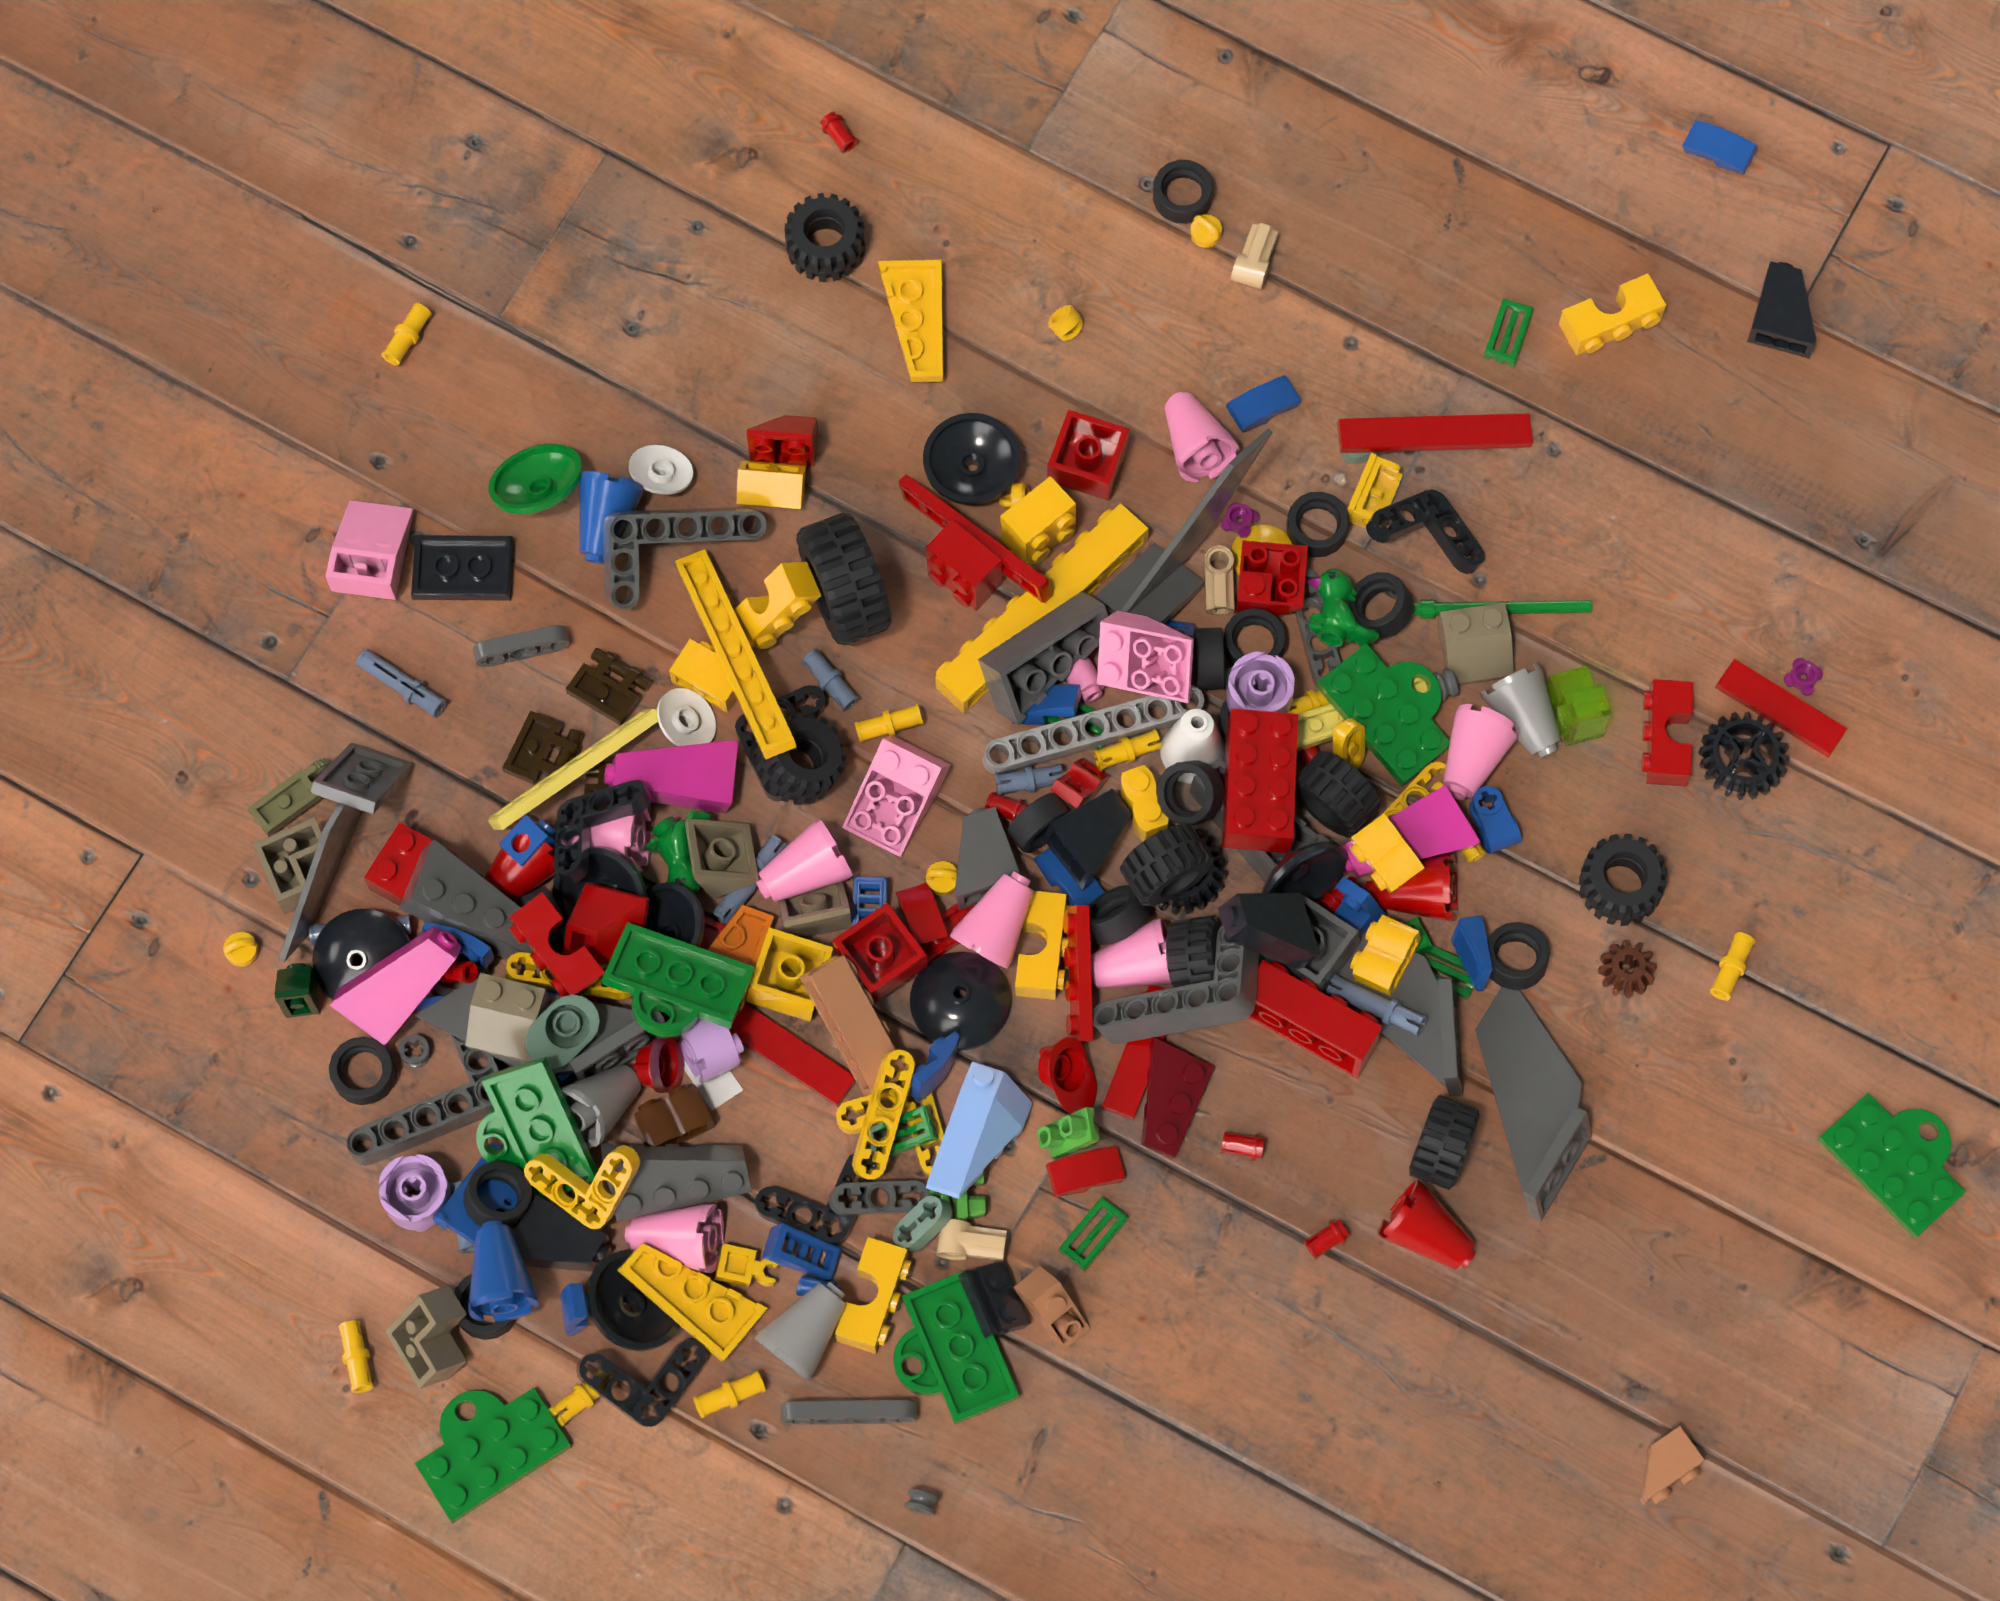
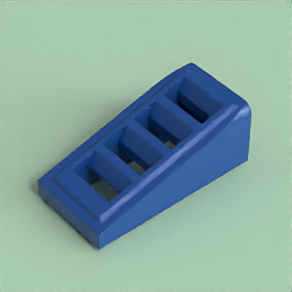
M854 877L852 926L860 921V917L865 918L878 909L860 908V904H879L880 908L887 903V878ZM861 892H880V895L861 894Z
M1482 916L1460 918L1451 942L1477 992L1483 991L1493 970Z
M781 1223L770 1229L762 1258L826 1281H832L841 1248ZM798 1243L796 1256H792L794 1245ZM808 1248H813L809 1262H806L805 1258ZM821 1251L826 1253L822 1268L817 1266Z

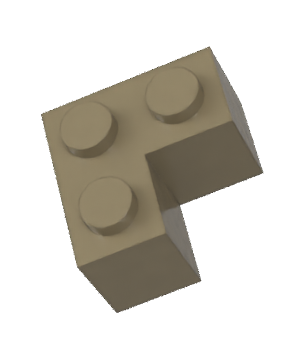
M315 817L253 844L277 902L284 914L295 910L306 881L303 872L310 869L322 835Z
M450 1285L420 1294L385 1330L419 1389L450 1379L466 1362L465 1357L450 1334V1331L466 1316V1312Z

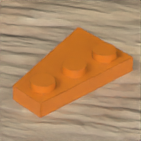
M742 905L708 948V951L756 967L774 916ZM748 989L739 1008V1011H741L743 1008L744 1002L747 997Z

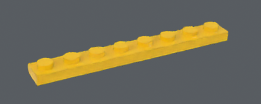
M704 549L675 560L677 570L765 760L796 748L792 733L706 550Z

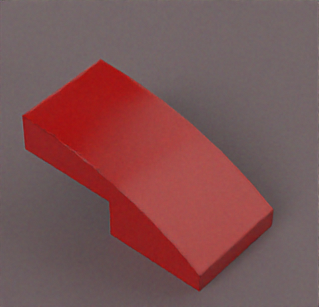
M1083 757L1073 762L1067 774L1055 780L1050 791L1056 793L1057 796L1075 808H1078L1086 803L1107 782L1110 775L1103 770L1100 771L1096 765Z
M927 882L896 892L908 930L919 945L948 936L938 906Z
M1117 1146L1069 1156L1046 1164L1054 1197L1083 1193L1092 1187L1121 1183L1126 1178Z

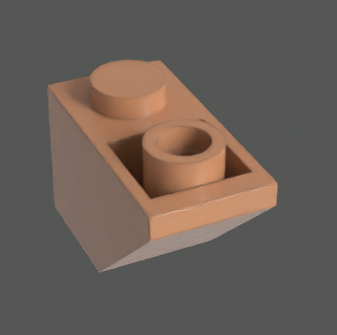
M1041 1266L1037 1267L1013 1287L1029 1312L1061 1349H1067L1090 1329L1061 1283Z
M1680 1426L1652 1444L1647 1451L1639 1499L1643 1506L1651 1500L1655 1505L1659 1504L1673 1493L1670 1487L1679 1481L1686 1485L1701 1474L1698 1468L1702 1466L1705 1460Z

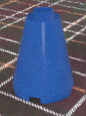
M583 471L579 482L580 553L585 555V560L588 562L604 564V520L612 512L635 511L643 495V485L620 477V479L609 477L610 474ZM622 519L615 523L613 530L616 536L624 534L628 526L626 520Z
M501 1221L486 1222L476 1232L468 1305L471 1318L478 1321H484L483 1315H494V1322L528 1315L532 1312V1305L536 1308L539 1306L538 1296L512 1230L509 1226L503 1225Z

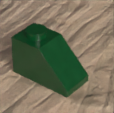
M294 963L288 965L287 969L277 970L274 992L275 1000L285 1017L291 1018L320 1014L317 979L312 966Z

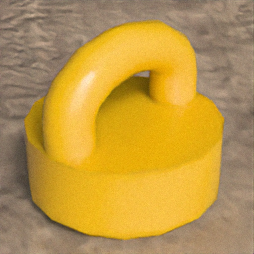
M1212 215L1195 216L1190 232L1192 241L1202 248L1215 246L1219 243L1222 236L1221 222Z
M1065 305L1059 308L1048 321V327L1062 341L1073 340L1080 333L1083 326V319L1072 305Z
M1025 482L1012 484L1011 493L1000 498V506L1005 508L1012 507L1030 492L1028 485Z
M946 861L932 864L926 873V882L931 892L938 896H948L955 891L956 867Z
M236 932L226 939L223 951L231 964L245 967L257 959L259 947L254 937L249 933Z

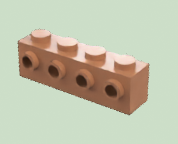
M844 955L831 957L799 978L863 1095H871L883 1056L888 1051L899 1049L894 1048L888 1037L890 1031L887 1024L877 1017L872 1008L874 1002L871 995L860 986L856 978L858 973L854 964L849 959H846ZM901 1056L897 1060H891L890 1066L895 1068L893 1078L885 1076L884 1083H895L898 1081L895 1080L897 1071L905 1069V1064L901 1063Z

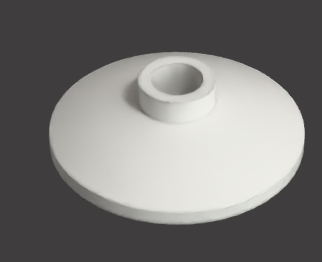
M644 446L636 450L629 461V473L632 479L642 484L643 489L656 494L669 495L679 493L690 485L693 478V467L687 457L668 446Z
M676 688L668 691L660 699L657 706L658 723L664 735L676 746L710 743L716 732V720L710 705L702 696L686 688Z

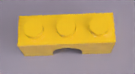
M1649 273L1619 286L1616 301L1621 311L1618 313L1606 314L1601 312L1591 298L1562 310L1559 325L1576 356L1584 352H1596L1609 341L1614 339L1621 341L1629 337L1633 331L1642 327L1645 329L1651 328L1661 321L1666 304Z
M807 561L781 563L764 580L769 596L746 597L734 609L751 648L758 647V649L762 650L773 646L777 642L776 639L783 632L791 629L794 626V622L801 615L810 611L811 605L821 596Z
M1033 891L1023 923V932L1040 935L1044 938L1047 945L1040 953L1035 955L1019 954L1015 996L1056 1000L1057 989L1063 990L1065 970L1059 969L1060 957L1064 958V950L1068 947V938L1063 937V917L1067 913V908L1071 907L1066 905V894Z
M870 1237L867 1238L857 1267L858 1277L873 1282L878 1288V1294L867 1305H855L846 1302L847 1305L835 1332L836 1342L876 1354L879 1345L885 1346L891 1327L886 1325L889 1313H896L901 1299V1294L897 1293L900 1280L907 1281L912 1266V1261L907 1260V1249Z

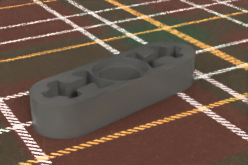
M554 625L486 640L476 644L473 647L477 666L491 667L558 652L567 648L570 643L566 627Z
M916 1180L843 1183L831 1191L829 1205L836 1214L842 1216L909 1213L923 1198L929 1196V1191L922 1182ZM879 1188L886 1192L888 1202L885 1207L879 1208L872 1204L870 1195L874 1189ZM911 1188H913L914 1194L920 1195V1200L916 1201L914 1206H912L911 1200L908 1199L896 1202V1195H904L910 1192ZM860 1189H864L862 1201H854L848 1204L847 1208H845L843 1202H838V1196H841L844 1190L847 1191V1196L853 1197L861 1195Z

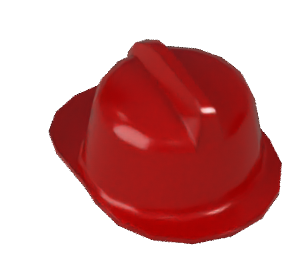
M1066 1036L1053 1046L1041 1048L1039 1050L1040 1059L1037 1068L1039 1079L1042 1084L1055 1092L1062 1108L1069 1114H1072L1085 1107H1093L1097 1097V1084L1081 1042L1075 1037Z
M657 1038L652 1043L640 1048L637 1053L636 1063L632 1065V1068L636 1070L638 1080L643 1086L652 1088L657 1093H669L681 1084L684 1075L683 1053L679 1044L674 1039Z

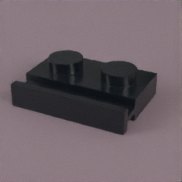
M1005 1261L977 1267L970 1271L968 1269L958 1276L984 1339L992 1335H1001L1021 1330L1031 1324L1023 1303L1013 1288L1015 1285Z

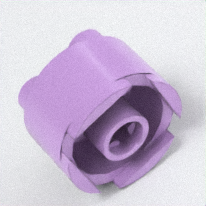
M1257 651L1242 656L1235 662L1228 677L1226 702L1229 711H1231V708L1288 713L1291 709L1295 678L1292 669L1282 658L1276 655L1275 657L1267 655L1265 652Z
M698 1018L691 1029L681 1034L683 1040L679 1043V1046L683 1053V1058L694 1077L700 1075L699 1082L701 1084L738 1067L742 1061L740 1053L744 1052L741 1040L736 1033L731 1035L728 1028Z
M421 1154L395 1158L384 1168L379 1178V1198L382 1206L395 1224L408 1230L423 1232L436 1225L432 1217L437 1211L441 1210L452 1196L449 1181L440 1165L432 1158ZM412 1189L415 1191L421 1190V1193L417 1196H410L409 1194Z

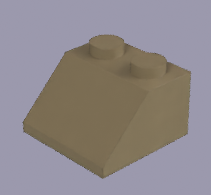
M1505 603L1440 612L1437 630L1445 669L1449 668L1453 672L1458 686L1501 680L1514 673L1512 634Z
M480 973L470 1004L466 1048L523 1062L532 1061L526 1051V1035L533 1022L549 1007L551 999L547 990Z

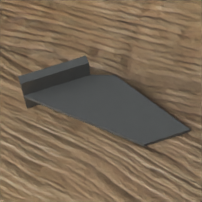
M1269 428L1265 430L1227 465L1165 550L1154 543L1095 596L1096 600L1105 605L1108 616L1118 610L1147 616L1165 624L1202 590L1205 581L1185 567L1183 563L1206 538L1273 431Z
M350 743L313 781L312 794L339 803L323 829L278 960L285 962L309 936V925L316 922L362 812L374 814L410 775L412 763Z
M1367 931L1359 935V946L1337 975L1390 1001L1392 999L1400 1001L1401 1006L1427 1016L1426 1025L1411 1021V1023L1423 1028L1421 1034L1415 1036L1413 1033L1395 1024L1391 1026L1384 1024L1382 1018L1350 1003L1348 1005L1359 1014L1363 1011L1378 1020V1024L1382 1026L1381 1033L1444 1085L1448 1090L1449 1096L1463 1095L1458 1003L1452 978L1438 979L1437 982L1425 956L1415 952L1391 997L1355 981L1350 965L1358 950L1363 951L1368 944V940L1365 939ZM1334 983L1330 984V986L1342 990V987Z
M478 979L472 983H465L415 1016L466 1042L470 1004ZM548 993L551 999L549 1006L561 998V996ZM592 1002L598 1011L600 1020L597 1033L570 1062L563 1067L552 1069L554 1075L574 1072L577 1080L580 1081L615 1066L626 1065L637 1057L641 1047L652 1043L657 1038L666 1037L656 1036L644 1030L637 1023L630 1009ZM660 1012L652 1014L651 1018L653 1021L665 1023ZM488 1053L513 1067L527 1063Z
M1501 987L1475 1031L1529 1216L1541 1222L1591 1140L1592 1134L1587 1112L1579 1108L1582 1082L1520 990Z

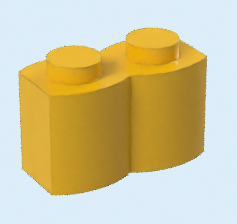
M1145 765L1122 772L1121 798L1127 803L1133 815V828L1141 842L1158 833L1159 830L1168 828L1169 820L1158 804L1155 778Z
M1382 814L1350 839L1353 843L1349 848L1360 864L1366 861L1371 867L1373 873L1369 876L1380 891L1387 889L1391 894L1424 869L1420 860L1385 814Z
M1382 915L1378 922L1373 921L1369 926L1365 937L1368 940V944L1363 951L1358 950L1356 952L1350 969L1353 970L1352 974L1355 981L1391 997L1417 950L1421 936L1418 930Z

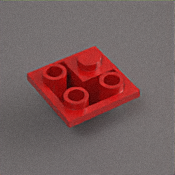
M783 415L747 429L746 437L750 461L815 466L818 438L817 417Z
M1242 540L1236 614L1251 608L1264 609L1275 616L1302 610L1308 546Z
M587 883L567 922L563 955L573 954L585 946L597 963L609 964L627 922L646 929L650 898Z

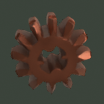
M1626 939L1623 940L1621 949L1613 943L1609 946V953H1602L1600 961L1603 965L1599 966L1598 974L1606 976L1602 981L1603 987L1614 985L1612 991L1614 996L1619 994L1620 989L1624 990L1627 999L1632 997L1633 990L1642 995L1646 990L1645 985H1652L1654 977L1651 973H1654L1657 967L1656 964L1648 962L1652 957L1651 951L1643 954L1640 953L1641 943H1637L1633 949L1630 948V944ZM1622 965H1629V970L1633 968L1632 973H1625V968L1621 970Z

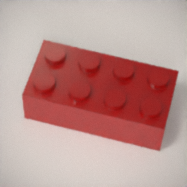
M1231 708L1226 729L1221 848L1289 853L1294 839L1298 714Z
M1262 960L1258 967L1255 1008L1248 1018L1358 1079L1378 1045L1382 1026L1378 1024V1020L1366 1012L1361 1011L1359 1014L1348 1008V1003L1336 995L1329 997L1318 991V986L1305 978L1298 980L1289 975L1288 969L1283 965L1273 961L1268 963Z

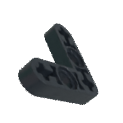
M1426 490L1374 512L1366 525L1368 535L1373 540L1381 543L1392 541L1426 526L1452 565L1458 571L1465 574L1475 572L1484 560V552L1447 498L1437 490ZM1400 511L1411 513L1414 521L1405 520L1401 516ZM1390 521L1392 522L1388 528L1384 526L1388 524ZM1443 526L1452 528L1457 537L1448 536L1444 532Z
M812 685L804 686L776 699L779 708L788 710L791 718L795 714L792 702H796V707H799V713H802L803 717H806L809 713L817 718L823 713L826 705L822 690ZM810 696L813 700L817 699L816 707L811 708L808 704H805V697ZM742 714L735 724L737 738L765 795L772 801L780 802L782 796L777 793L773 796L769 792L771 787L769 785L763 786L760 781L763 775L757 774L756 766L759 763L755 761V755L760 750L757 742L753 743L751 734L745 731V724L748 721L745 715Z
M632 780L568 799L560 805L556 817L554 869L565 883H577L588 873L591 827L632 816L648 808L652 799L651 793L641 781ZM611 801L607 808L598 811V808L603 803ZM579 835L578 840L574 844L566 846L572 837Z
M854 1153L846 1160L835 1187L843 1183L853 1182L856 1175L852 1167ZM870 1155L869 1159H863V1161H866L869 1170L876 1169V1163L872 1161V1155ZM859 1177L858 1182H873V1180ZM848 1178L852 1182H845V1179ZM771 1186L760 1190L755 1198L756 1210L765 1220L777 1225L784 1223L834 1246H840L847 1240L858 1216L836 1214L831 1209L829 1200L826 1207H822ZM860 1189L862 1194L857 1196V1201H862L864 1189ZM772 1196H776L777 1204L785 1208L787 1201L792 1202L787 1209L786 1219L781 1218L783 1215L781 1209L772 1207L770 1211H766L765 1204L762 1202L763 1199L770 1200ZM799 1208L810 1210L812 1213L810 1222L806 1225L796 1224L792 1219L795 1210ZM821 1214L823 1215L821 1218L823 1224L832 1226L834 1222H838L839 1229L843 1232L841 1234L835 1233L833 1237H829L828 1230L818 1225L817 1232L812 1230L817 1225L818 1215Z
M695 1339L680 1341L645 1387L607 1358L596 1353L584 1355L579 1359L576 1365V1373L585 1385L636 1424L642 1427H653L663 1420L702 1367L706 1359V1350L701 1342ZM694 1346L696 1349L694 1355L697 1357L696 1362L688 1361L683 1366L682 1370L688 1371V1374L684 1376L680 1370L671 1367L670 1364L673 1361L676 1365H680L685 1357L684 1353L681 1352L682 1349H690ZM598 1361L600 1363L598 1370L604 1375H609L610 1370L615 1373L606 1381L603 1389L599 1387V1384L603 1383L604 1380L596 1375H592L590 1378L586 1376L588 1373V1369L585 1367L586 1362L594 1363ZM665 1373H672L677 1378L678 1386L672 1393H666L660 1388V1379ZM618 1380L625 1381L630 1388V1393L624 1400L615 1399L611 1393L613 1383ZM653 1389L659 1397L667 1399V1402L664 1405L662 1401H658L652 1410L656 1414L655 1417H647L643 1420L641 1418L643 1411L640 1409V1406L652 1403L655 1396L649 1395V1393Z

